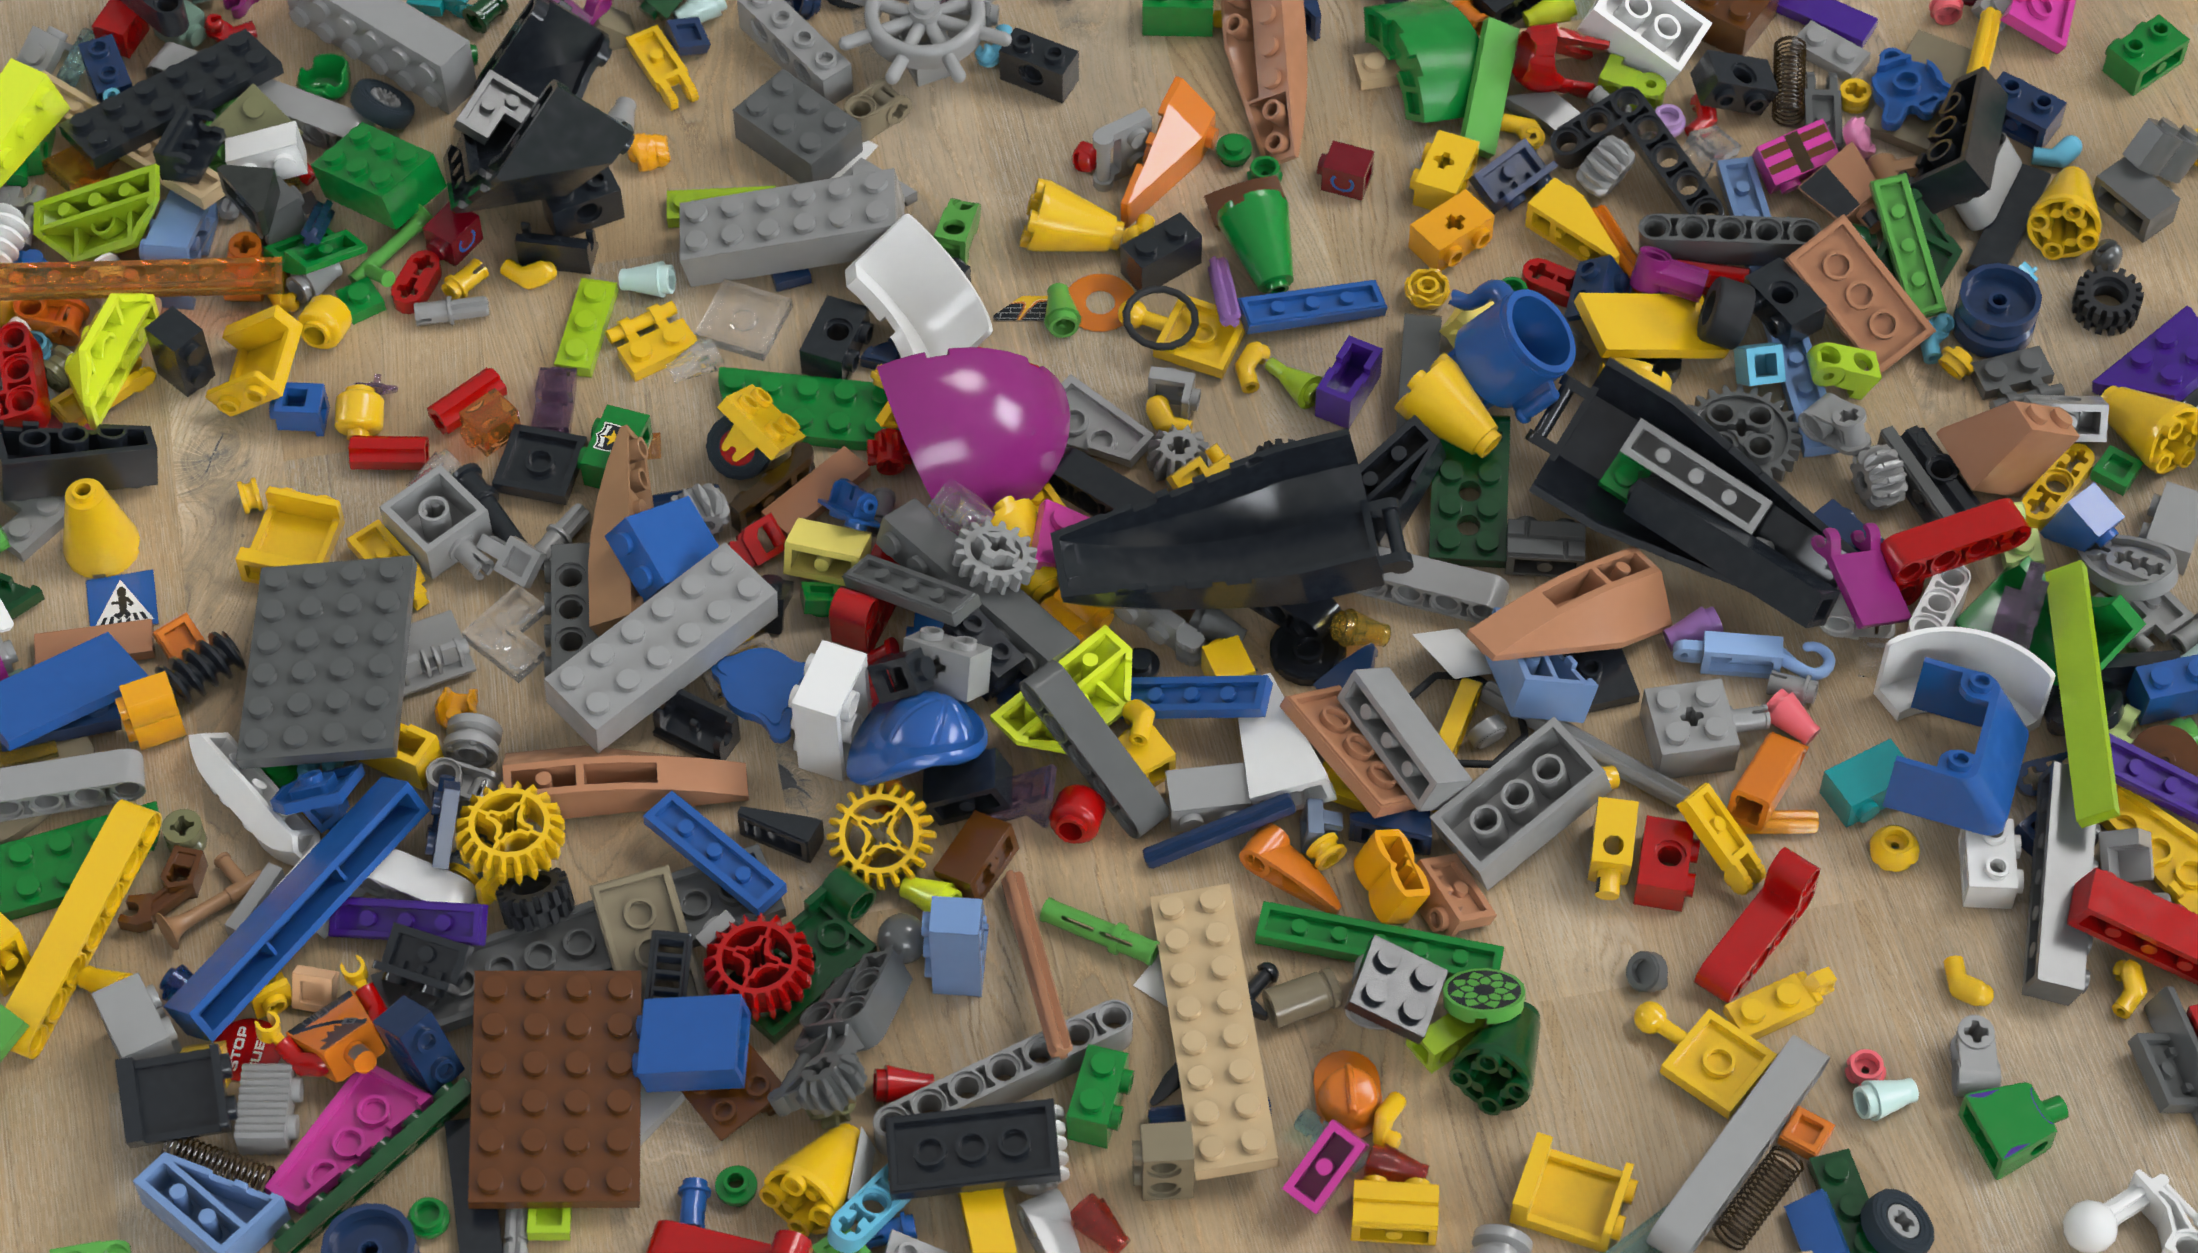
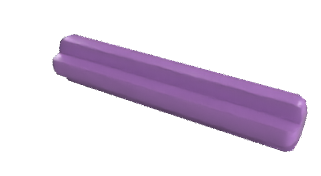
M1213 256L1209 260L1208 272L1220 323L1224 327L1229 325L1236 327L1240 324L1241 312L1229 262L1224 256L1219 259Z

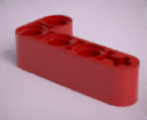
M2002 498L1893 534L1883 540L1881 551L1906 605L1909 606L1921 596L1925 578L2019 547L2027 541L2032 532L2014 502L2010 498Z
M875 544L870 555L898 564ZM840 587L832 599L829 610L832 642L864 653L872 651L897 605L854 589L849 590Z
M1787 847L1782 848L1767 871L1764 886L1703 962L1696 974L1694 983L1727 1004L1736 1000L1809 906L1816 891L1821 868Z
M659 1220L655 1224L646 1253H813V1247L808 1237L793 1230L784 1229L776 1231L772 1244L680 1222Z

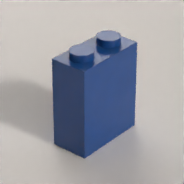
M689 496L625 517L604 536L644 602L719 547Z
M742 995L644 999L643 1013L638 1015L636 1020V1032L640 1043L639 1052L633 1054L632 1069L634 1076L639 1078L647 1093L745 1088L751 1011Z

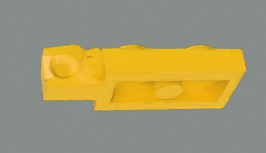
M379 519L346 538L349 549L359 560L410 555ZM418 563L413 608L416 611L430 603L426 596L427 590L422 585L426 580Z
M1829 966L1812 972L1809 976L1805 971L1798 972L1797 974L1793 973L1724 1005L1723 1014L1730 1023L1757 1040L1813 1014L1815 1008L1823 1003L1824 999L1822 996L1835 990L1834 986L1837 978Z

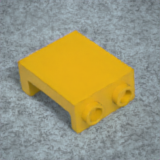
M278 305L226 325L222 338L238 350L229 381L208 389L205 398L217 406L221 412L232 417L282 397L303 325Z
M268 486L265 492L268 506L250 548L240 547L235 558L241 580L259 584L261 568L329 562L345 524L340 501L330 496H316L301 493L292 488Z
M1537 1132L1512 1202L1509 1222L1602 1253H1607L1611 1240L1620 1241L1627 1219L1626 1216L1620 1215L1623 1204L1632 1205L1639 1181L1632 1179L1634 1164L1626 1162L1623 1171L1573 1156L1552 1149L1553 1136Z

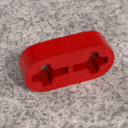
M421 250L413 253L408 258L391 288L393 304L397 311L403 314H413L414 303L427 302L442 277L440 259L436 253L429 250ZM418 269L423 270L420 275ZM413 289H414L415 295H411V292H412Z
M1533 258L1524 264L1521 279L1526 283L1529 290L1536 291L1548 298L1552 303L1567 308L1570 292L1567 291L1571 290L1576 271L1546 259ZM1538 274L1543 275V276H1540L1538 279L1533 278V277H1537Z

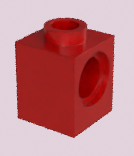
M109 0L91 25L95 39L112 34L121 57L130 59L150 30L149 24L120 0Z

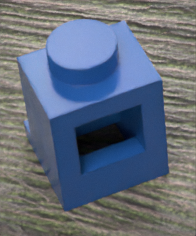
M287 382L283 396L270 401L269 404L270 418L275 419L278 430L314 431L316 436H324L330 410L325 385L322 383Z

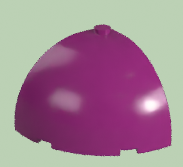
M976 347L949 348L947 355L927 358L925 352L877 366L891 410L922 482L945 524L958 535L962 528L966 529L971 522L979 519L985 520L995 512L993 510L994 505L1007 496L1012 495L1015 501L1024 498L1032 500L1057 469L1068 441L1070 409L1063 385L1044 366L1038 368L1029 364L1027 357L1012 352Z

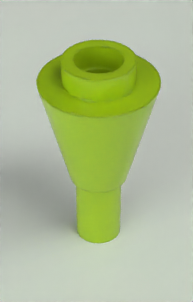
M1274 357L1268 359L1265 364V370L1280 380L1301 409H1309L1315 406L1316 388L1323 377L1287 367Z

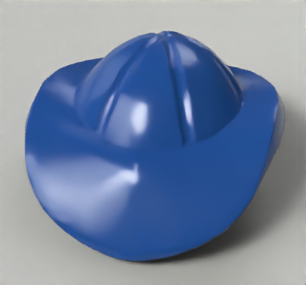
M925 690L918 695L882 704L879 702L859 726L852 740L847 758L846 774L856 784L873 786L890 780H896L902 776L932 766L964 764L977 758L985 750L988 743V731L982 719L971 707L963 701L954 699L952 696L944 693Z

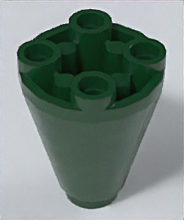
M1524 1002L1523 1011L1510 1021L1488 1024L1457 1053L1454 1059L1453 1066L1449 1072L1450 1081L1459 1087L1467 1097L1476 1102L1479 1109L1485 1114L1495 1116L1500 1114L1501 1110L1509 1111L1520 1108L1530 1098L1534 1084L1541 1026L1539 1021L1540 1014L1530 1003Z

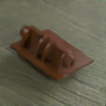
M749 1043L745 1088L681 1092L722 1142L757 1114L767 1113L768 1116L775 1115L776 1112L767 1097L771 1091L780 1087L782 1082Z

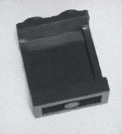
M218 1043L209 1045L208 1049L134 1060L132 1057L115 1059L125 1139L130 1149L233 1132L231 1120L239 1119L235 1094L227 1095L225 1079L233 1078L229 1053L222 1054Z

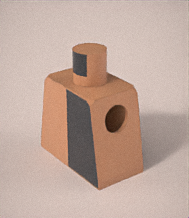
M1853 142L1849 143L1798 186L1805 198L1833 221L1844 214L1850 222L1861 223L1863 226L1868 227L1870 234L1876 233L1881 229L1869 187L1870 181H1875L1876 178Z

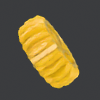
M518 780L513 788H506L505 784L501 781L498 785V790L492 791L485 785L482 791L483 797L472 794L469 800L470 806H462L460 818L455 823L457 833L455 842L456 847L460 850L461 860L464 864L469 863L473 875L483 871V878L486 882L497 876L502 886H504L508 878H515V881L520 886L525 875L530 876L536 881L538 869L549 872L552 866L551 860H559L561 855L560 847H564L565 833L563 832L565 830V820L560 815V808L557 802L551 803V798L547 792L538 795L534 784L523 790ZM528 818L534 820L542 828V833L535 831L534 827L527 823ZM479 833L486 835L487 840L493 842L492 848L485 845L479 839Z
M884 782L876 785V794H872L869 786L863 785L861 786V791L864 797L858 799L850 791L847 793V797L853 804L849 808L842 803L836 805V809L844 815L843 818L830 817L829 824L839 828V832H830L826 835V838L829 842L840 844L832 847L829 850V854L833 858L844 856L838 861L836 868L843 865L848 868L852 866L851 870L859 877L863 874L862 880L871 886L874 878H876L878 889L885 891L887 878H891L894 887L898 889L902 883L899 875L905 873L906 877L910 880L916 877L910 869L914 864L920 869H926V862L919 858L921 853L933 855L934 849L923 843L925 840L936 839V833L932 830H923V828L931 825L934 819L932 815L919 817L925 811L927 805L924 801H919L911 806L916 796L912 790H908L900 798L901 786L897 783L893 784L889 794H886ZM875 806H894L891 812L887 811L882 818L877 820H871L861 815L864 811ZM905 813L909 815L913 825V841L910 848L898 839V829L902 824L900 820ZM853 824L865 834V842L861 848L863 852L857 860L850 846V833ZM866 826H870L875 831L880 828L882 832L883 827H887L886 833L897 846L894 847L889 842L883 844L881 841L880 845H875L877 840ZM884 853H893L902 858L897 863L887 867L875 868L868 866L872 860L876 861Z

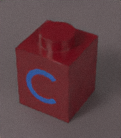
M1333 141L1328 154H1321L1317 166V174L1322 175L1321 190L1363 201L1373 176L1375 151Z
M450 201L423 227L426 249L436 253L440 261L444 260L455 267L484 239L479 215L474 212L456 214L451 211Z

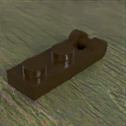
M805 442L795 444L791 449V456L775 469L766 471L757 483L748 490L739 492L729 504L731 524L734 529L740 533L741 529L762 517V510L815 469L813 462L814 451L810 444Z

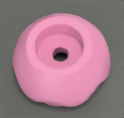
M1854 116L1842 129L1846 146L1853 142L1863 158L1868 160L1872 155L1876 154V147L1871 143L1870 139L1871 130L1864 124V116L1859 118Z

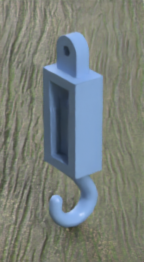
M1705 631L1703 641L1683 639L1673 644V658L1680 662L1700 663V674L1769 679L1771 671L1777 670V672H1780L1782 666L1802 678L1811 675L1812 680L1818 681L1828 677L1834 670L1836 663L1834 653L1827 646L1819 642L1810 641L1803 644V650L1820 654L1823 658V664L1817 668L1809 667L1797 660L1783 647L1784 637Z

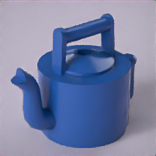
M1488 280L1469 294L1453 289L1451 293L1452 299L1448 304L1460 310L1472 311L1492 301L1494 304L1459 329L1455 338V348L1447 355L1458 364L1486 409L1494 405L1501 408H1514L1517 420L1523 424L1529 423L1534 416L1558 401L1560 394L1555 387L1554 381L1564 375L1574 363L1576 345L1567 320L1561 311L1542 294L1529 289L1514 291L1509 284L1502 280Z

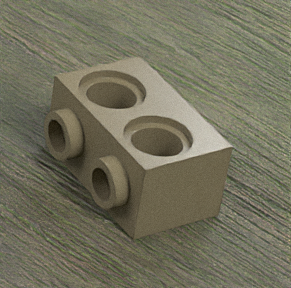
M1191 1121L1140 1124V1140L1132 1141V1171L1134 1186L1142 1185L1143 1201L1193 1198L1194 1148Z

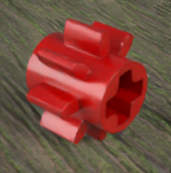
M885 428L875 434L874 440H867L868 465H876V469L880 474L888 476L897 475L904 470L905 464H912V458L899 430Z

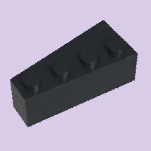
M1985 66L1953 81L1938 113L1942 120L1935 127L1931 128L1927 136L1931 144L1926 154H1919L1914 164L1918 169L1915 178H1908L1911 190L1915 188L1921 193V199L1933 215L1970 198L1980 197L1991 189L2009 95Z
M0 420V492L3 501H24L31 498L50 496L62 497L65 496L67 488L73 482L83 478L97 480L106 490L137 489L144 486L158 485V448L151 426L99 424L96 430H87L85 427L79 426L78 423L63 422V427L59 429L39 428L38 421H23V427L4 426V420Z

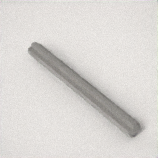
M1489 680L1480 693L1481 701L1510 716L1497 683ZM1531 718L1525 721L1529 728L1536 731L1549 720ZM1559 721L1601 767L1614 765L1618 770L1620 778L1668 805L1678 809L1676 805L1691 793L1687 787L1569 722Z

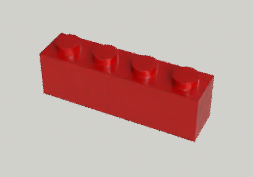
M2097 867L2075 883L2067 925L2198 985L2197 914L2189 911L2183 905L2167 901L2152 894L2150 890L2144 887L2135 886L2116 877L2114 873Z

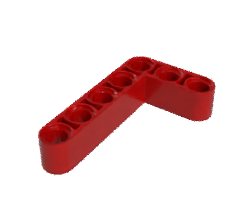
M18 321L9 322L0 328V372L3 390H0V420H4V426L23 427V421H38L39 428H45L51 419V406L42 348L27 326Z

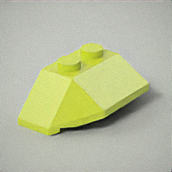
M111 293L96 313L91 324L83 329L81 341L74 353L69 354L66 359L65 373L68 376L72 392L91 429L96 430L99 424L103 422L147 344L148 339L144 328L160 316L153 294Z
M1105 624L1059 660L1058 663L1065 668L1102 719L1110 726L1122 716L1124 705L1131 701L1133 649ZM1021 691L990 715V720L1016 745L1066 754L1028 704Z

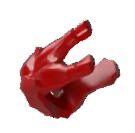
M1558 23L1530 26L1518 36L1512 73L1517 82L1532 92L1555 91L1587 98L1589 93L1596 87L1594 83L1564 78L1557 72L1555 53L1586 61L1593 57V52L1591 50L1579 49L1578 46L1602 51L1609 48L1610 41L1582 36L1574 30L1559 27Z

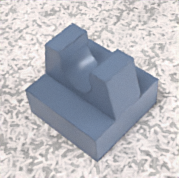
M1307 798L1299 819L1301 853H1306L1309 846L1321 836L1330 832H1334L1338 836V831H1342L1343 814L1324 810L1323 799Z

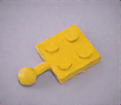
M1188 296L1198 310L1199 325L1195 336L1185 345L1176 349L1153 350V357L1223 379L1246 333L1244 326L1239 318L1240 324L1233 327L1229 325L1224 327L1220 323L1216 304ZM1179 299L1169 318L1147 311L1145 305L1139 300L1133 305L1130 312L1131 324L1134 329L1144 325L1161 331L1156 343H1170L1180 339L1188 332L1191 325V313L1185 303ZM1127 300L1121 304L1118 310V318L1123 326L1122 312Z
M1643 1002L1634 1012L1635 1025L1641 1032L1646 1034L1659 1033L1677 1045L1662 1063L1660 1074L1726 1119H1729L1747 1098L1778 1055L1711 1009L1705 1012L1689 1033L1669 1021L1665 1009L1657 1002Z

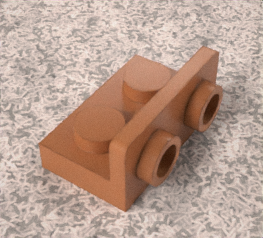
M1456 853L1420 859L1417 865L1425 874L1430 887V895L1418 910L1433 933L1456 937L1459 931L1489 926L1493 922L1497 914Z

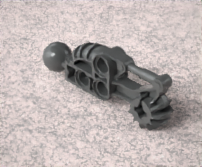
M904 913L888 917L878 929L876 941L880 951L863 954L860 962L855 967L846 968L842 975L835 977L830 984L831 986L822 993L820 1000L809 1006L802 1013L800 1024L803 1029L794 1045L798 1057L792 1069L787 1072L781 1086L771 1091L767 1097L778 1116L784 1117L792 1111H798L803 1108L810 1110L814 1116L823 1114L825 1117H828L836 1110L843 1112L846 1105L855 1103V1097L866 1090L864 1084L868 1078L856 1053L871 1049L883 1039L913 980L904 965L918 960L923 954L924 936L921 935L922 922L917 917Z

